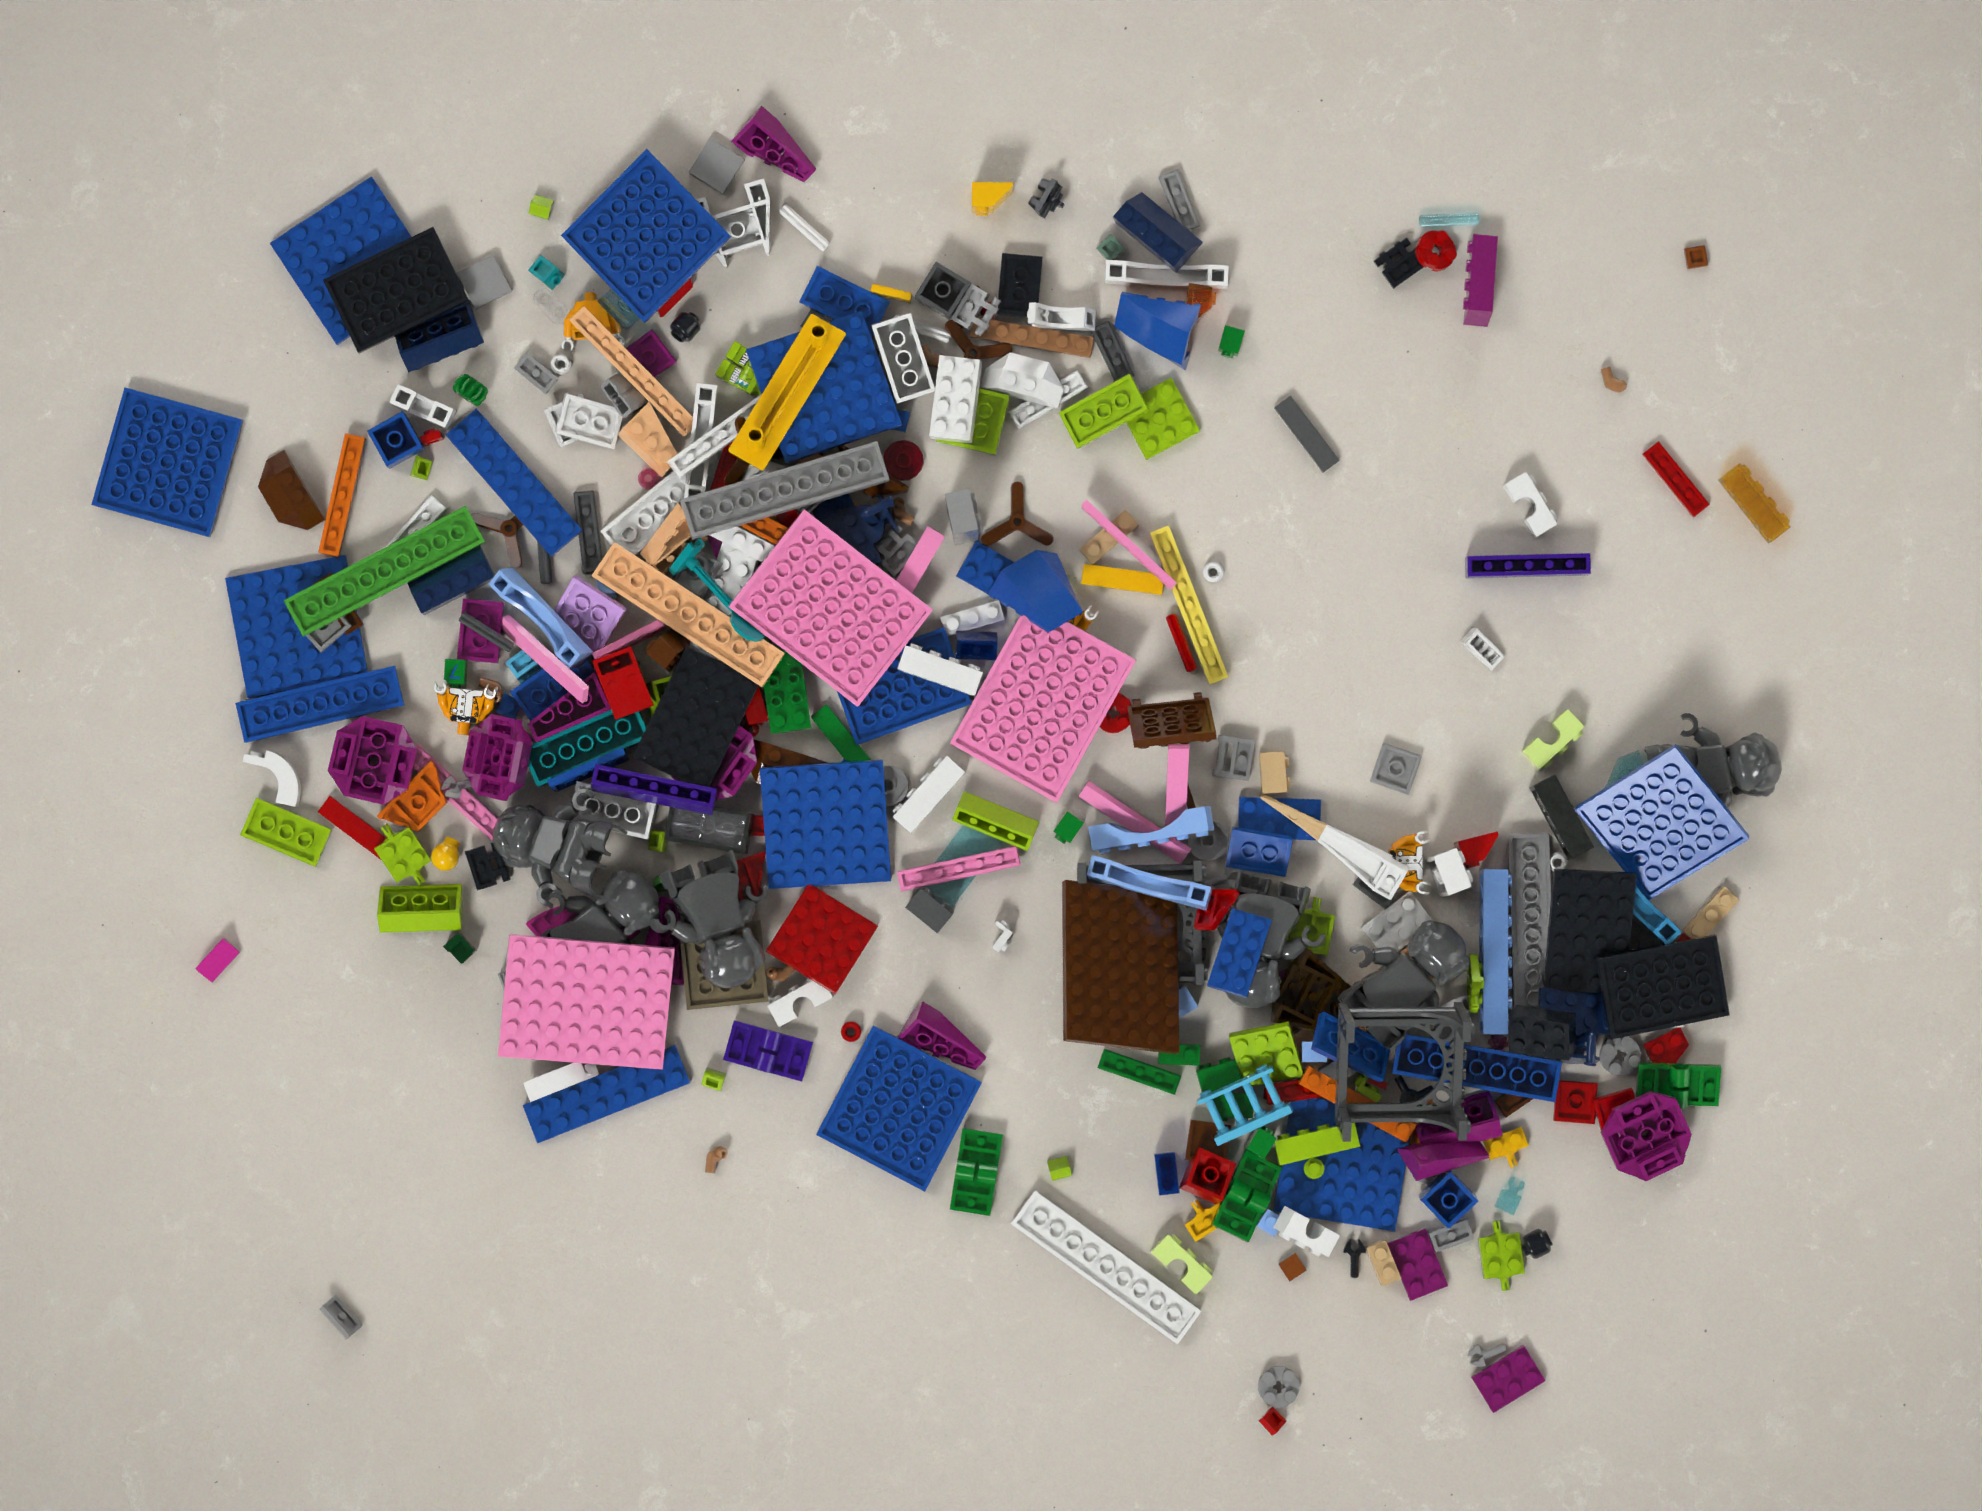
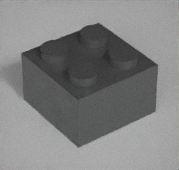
M935 262L917 291L915 300L950 320L971 282L940 263Z
M920 888L905 908L938 934L953 915L950 912L952 908L944 901L939 904L934 899L936 895L926 888L923 891Z

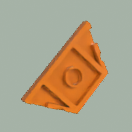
M433 760L430 761L410 781L409 789L393 799L377 817L400 826H409L411 830L417 832L421 831L448 803L444 789L441 790L442 783L435 762Z

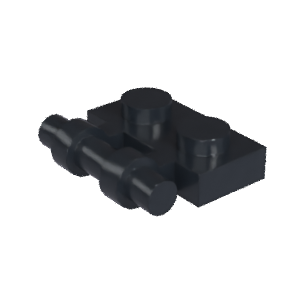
M1408 238L1401 242L1397 241L1394 243V247L1387 252L1383 251L1373 261L1377 267L1382 264L1388 267L1382 271V274L1393 289L1424 268L1416 257L1415 249L1409 253L1405 249L1411 245ZM1400 253L1402 258L1393 263L1391 258Z
M493 842L490 843L493 850L490 852L486 851L485 845L465 851L477 891L497 885L495 876L501 875L503 882L511 880L509 866L503 861ZM489 859H496L497 869H492Z

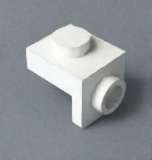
M1003 920L1000 923L998 921L994 923L1004 931L992 947L998 953L1000 950L1005 951L1011 943L1008 939L1013 933L1010 931L1012 927Z

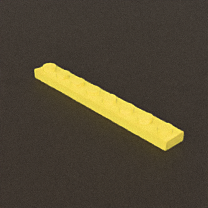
M1169 525L1151 532L1150 536L1164 571L1177 582L1172 588V592L1209 685L1228 678Z

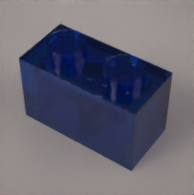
M956 631V659H997V632Z
M1175 1152L1155 1153L1154 1162L1158 1195L1180 1193Z

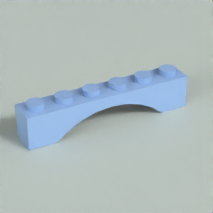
M513 567L500 569L489 583L492 589L502 599L524 612L540 627L549 639L555 655L569 669L581 667L593 651Z
M1203 806L1184 810L1170 825L1150 833L1133 832L1115 823L1088 826L1092 851L1099 850V854L1111 852V848L1118 847L1119 850L1131 849V844H1138V847L1149 846L1150 841L1157 840V844L1170 842L1169 838L1176 837L1177 841L1189 839V835L1195 833L1196 837L1207 836L1208 831L1214 830L1211 807Z
M1093 855L1086 874L1087 878L1093 881L1118 886L1206 911L1212 894L1210 886L1147 873Z

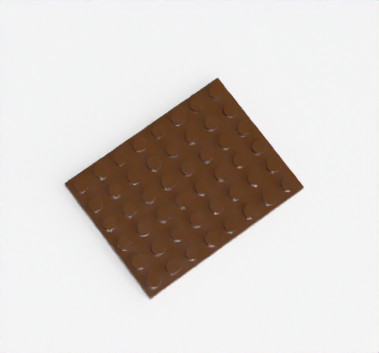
M1064 880L1062 882L1063 1041L1169 1054L1179 1053L1177 903L1118 886L1088 882L1086 884H1078V881Z

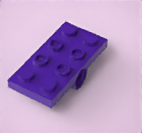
M734 1020L723 1060L802 1082L813 1042Z

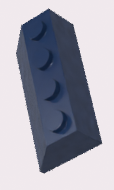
M1143 192L1127 200L1113 216L1115 223L1175 273L1180 270L1203 243Z
M469 302L395 336L399 353L408 373L484 343Z
M481 545L408 582V586L421 614L426 615L490 583L495 573Z

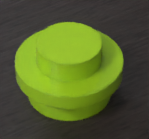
M1311 1158L1304 1164V1173L1311 1179H1317L1323 1175L1324 1165L1319 1159Z

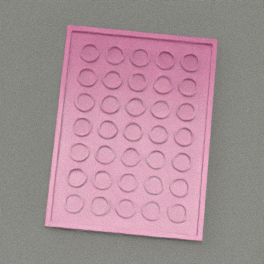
M805 509L802 510L728 606L857 707L933 611L928 605Z
M1020 616L950 744L1057 803L1135 664L1136 659L1070 622H1066L1048 633L1030 622L1026 616Z
M509 934L498 1057L663 1069L675 948Z

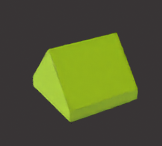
M534 194L530 202L529 214L548 220L554 200Z
M416 455L410 476L427 480L433 461Z
M651 831L648 850L666 853L668 841L664 840V831Z
M707 1067L701 1085L721 1091L726 1073Z
M1067 1156L1047 1161L1052 1181L1072 1176Z

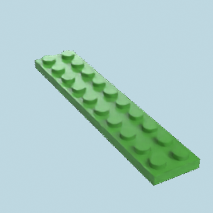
M464 506L283 601L302 636L305 637L485 543L467 507Z

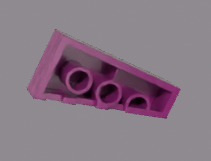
M1473 234L1472 241H1468L1467 253H1470V259L1466 260L1465 272H1468V279L1465 278L1464 283L1466 297L1463 299V310H1465L1463 325L1488 327L1493 312L1498 236Z
M595 672L583 680L589 686L588 700L581 703L568 692L528 723L535 742L611 710Z

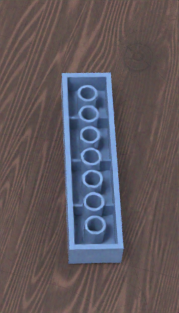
M1508 869L1479 870V963H1482V975L1480 976L1484 977V988L1480 990L1482 992V1004H1479V1034H1508L1509 1030L1508 1010L1512 1009V998L1508 997V989L1512 988V977H1508V968H1512V957L1508 956V948L1512 947V936L1508 935V927L1512 926V916L1508 915V907L1512 906V895L1508 894V886L1512 885V874H1508Z

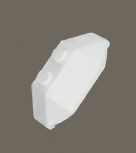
M1011 352L985 369L980 389L1006 394L1057 409L1059 408L1064 391L1049 362Z

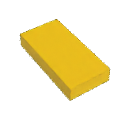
M875 283L872 284L871 292L878 296L911 303L912 294L910 292Z

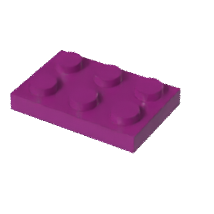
M463 598L461 615L466 612L501 635L504 602ZM460 623L457 659L498 664L500 647Z
M1425 1228L1387 1243L1409 1301L1448 1286Z
M1524 1345L1471 1377L1493 1413L1546 1381Z

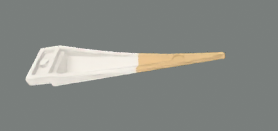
M1264 794L1260 796L1263 801L1286 816L1334 854L1373 891L1389 900L1392 899L1407 874L1409 867L1393 859V855L1269 796Z

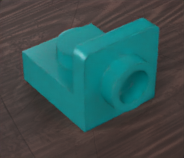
M542 255L528 269L531 274L551 290L559 285L565 276L562 271Z

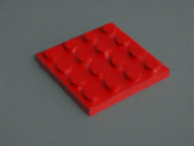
M807 885L766 949V952L836 995L875 933L878 925L815 886Z

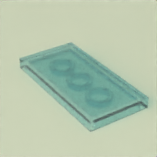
M963 825L935 863L993 851L999 847L1002 841ZM977 875L926 887L953 907Z

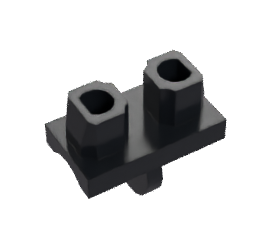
M1053 178L1051 181L1041 179L1038 189L1044 192L1042 197L1039 198L1033 195L1028 204L1040 217L1045 219L1049 211L1054 212L1056 207H1064L1065 204L1060 201L1063 197V194L1060 193L1063 187Z

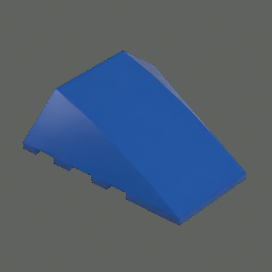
M1122 292L1114 327L1149 350L1186 370L1190 356L1187 347L1191 329L1198 320L1201 304L1194 303L1190 305L1185 304V301L1179 300L1170 302L1165 301V298L1159 297L1157 299H1150L1146 295Z
M1035 550L1001 570L988 593L993 599L997 598L1006 607L1010 606L1017 614L1026 616L1030 622L1048 633L1083 613L1057 553Z

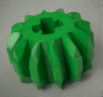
M461 374L454 382V392L469 403L480 406L486 399L488 389L468 374Z

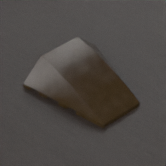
M1306 948L1290 963L1280 983V997L1272 1003L1271 1022L1283 1023L1289 1021L1290 1026L1315 1031L1318 1016L1321 1012L1324 1011L1338 1018V1003L1341 1002L1337 997L1345 989L1350 988L1351 985L1346 983L1326 963L1313 954L1309 948Z

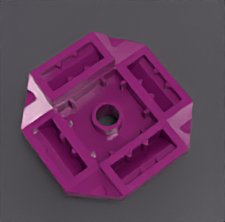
M491 714L479 726H475L470 730L462 771L469 778L471 786L477 795L507 801L511 794L525 785L533 740L523 728L522 720Z

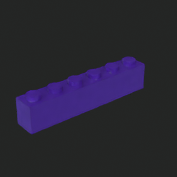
M1590 553L1467 556L1465 558L1466 579L1588 576L1591 574Z
M595 764L591 781V789L594 792L713 815L717 797L716 788Z

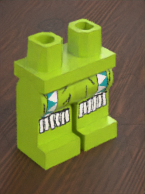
M734 341L726 354L728 360L724 359L715 375L717 378L751 396H759L761 393L746 353L747 348Z

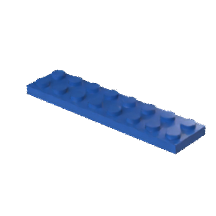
M477 408L445 434L551 557L582 532L578 524Z
M396 666L235 703L244 743L405 706Z
M674 1045L664 1050L663 1069L621 1066L523 1105V1108L538 1144L690 1083L677 1047Z

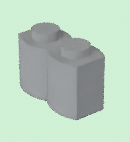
M620 372L608 378L601 385L604 394L613 402L615 409L623 418L637 412L648 403L647 399Z

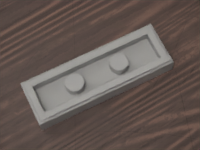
M1178 169L1159 176L1174 218L1189 231L1200 227Z

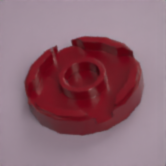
M900 440L890 444L885 450L883 457L887 473L900 481H908L915 478L921 472L924 464L920 448L907 440Z

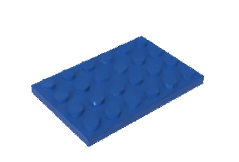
M944 627L912 638L906 644L909 647L911 643L923 647L921 651L929 653L930 650L941 653V658L949 660V657L955 658ZM904 648L858 707L837 691L856 745L971 705L970 697L966 693L898 670Z

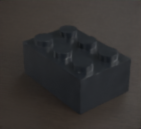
M1521 1005L1515 1006L1509 1015L1510 1053L1567 1061L1571 1059L1576 1051V1013Z

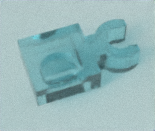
M1513 1176L1508 1181L1509 1189L1502 1188L1494 1206L1512 1215L1515 1214L1522 1198L1517 1193L1525 1185V1182L1521 1181L1520 1185L1515 1187L1513 1185L1515 1177Z

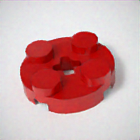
M1443 230L1428 231L1417 241L1418 243L1415 248L1416 257L1422 266L1433 269L1431 271L1445 270L1457 257L1452 239ZM1434 247L1438 248L1439 255L1432 252Z
M1120 693L1117 694L1109 710L1112 707H1116V711H1119L1120 714L1116 715L1115 719H1112L1111 715L1107 713L1100 725L1103 731L1119 733L1130 725L1127 706H1132L1127 697Z

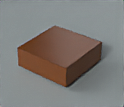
M1705 245L1684 249L1687 269L1708 266Z
M1296 1253L1278 1264L1289 1282L1307 1271Z

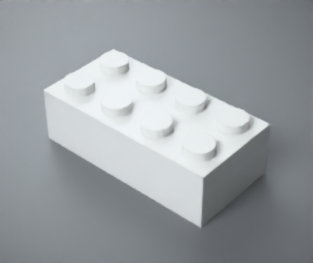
M909 312L871 325L896 403L934 392L935 387L911 313Z
M939 355L929 432L931 439L972 444L982 371L981 360Z
M577 781L574 793L579 789H587L595 794L594 798H588L584 802V806L589 807L593 813L584 814L579 811V815L570 822L576 820L604 821L621 827L627 831L629 836L650 840L658 804L594 792L591 789V784Z
M1454 848L1426 859L1441 897L1449 896L1472 887L1470 882H1473L1470 871L1464 868L1463 863L1466 861L1462 851Z

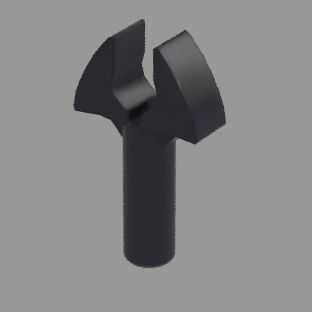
M1349 1239L1343 1249V1253L1350 1255V1277L1358 1278L1359 1255L1366 1253V1249L1360 1239H1358V1248L1354 1253L1351 1249V1239Z

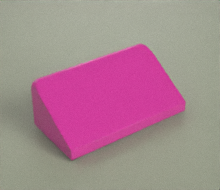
M222 939L195 969L210 982H213L240 952L226 939Z

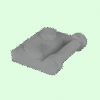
M1218 735L1219 748L1216 768L1213 769L1212 776L1249 781L1255 740ZM1227 743H1232L1233 750L1230 770L1223 771Z

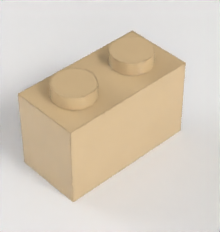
M1284 751L1259 753L1261 793H1287V788H1291L1290 776H1286V768H1289L1288 755L1285 756Z
M1383 1239L1365 1246L1381 1286L1401 1279L1386 1240Z

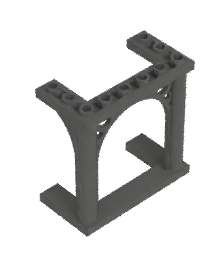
M1192 861L1191 864L1125 865L1147 873L1201 884L1202 878L1206 877V865H1202V861ZM1077 863L1078 884H1086V882L1105 884L1088 879L1086 874L1089 866H1086V863ZM1178 903L1183 916V932L1178 943V952L1184 950L1191 957L1189 963H1183L1178 959V983L1204 985V981H1208V968H1204V964H1202V960H1206V948H1202L1205 930H1196L1193 927L1198 908L1191 906L1186 908L1183 904ZM1187 920L1191 921V926H1186ZM1186 939L1191 940V942H1189V945L1191 948H1193V951L1190 948L1184 946V941Z
M1454 1002V1007L1349 1008L1347 1003H1338L1335 1123L1343 1142H1351L1352 1122L1430 1123L1454 1131L1458 1141L1467 1140V1133L1471 1131L1470 1121H1467V1114H1464V1107H1461V1100L1465 1099V1088L1462 1087V1080L1466 1079L1463 1061H1466L1467 1058L1464 1042H1471V1035L1475 1034V1024L1471 1021L1468 1009H1465L1462 1002ZM1430 1025L1436 1026L1435 1030H1431ZM1355 1026H1410L1430 1034L1439 1044L1443 1054V1070L1435 1087L1422 1098L1406 1103H1346L1348 1043H1354ZM1444 1027H1450L1451 1033L1445 1038H1440V1030ZM1451 1041L1449 1044L1451 1048H1445L1446 1042ZM1447 1062H1451V1066H1446ZM1445 1080H1450V1082L1448 1081L1450 1089L1444 1086ZM1440 1090L1445 1091L1449 1095V1099L1442 1102L1437 1099L1436 1093ZM1433 1099L1436 1105H1432V1102L1427 1104V1101Z

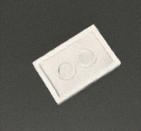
M565 394L555 433L609 449H615L623 417L617 412L615 407Z
M1408 891L1362 926L1361 929L1376 948L1392 947L1399 951L1410 942L1415 931L1423 922L1433 920L1412 892Z

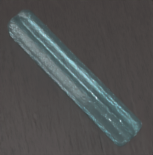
M1478 213L1419 216V225L1421 227L1477 225L1479 223Z

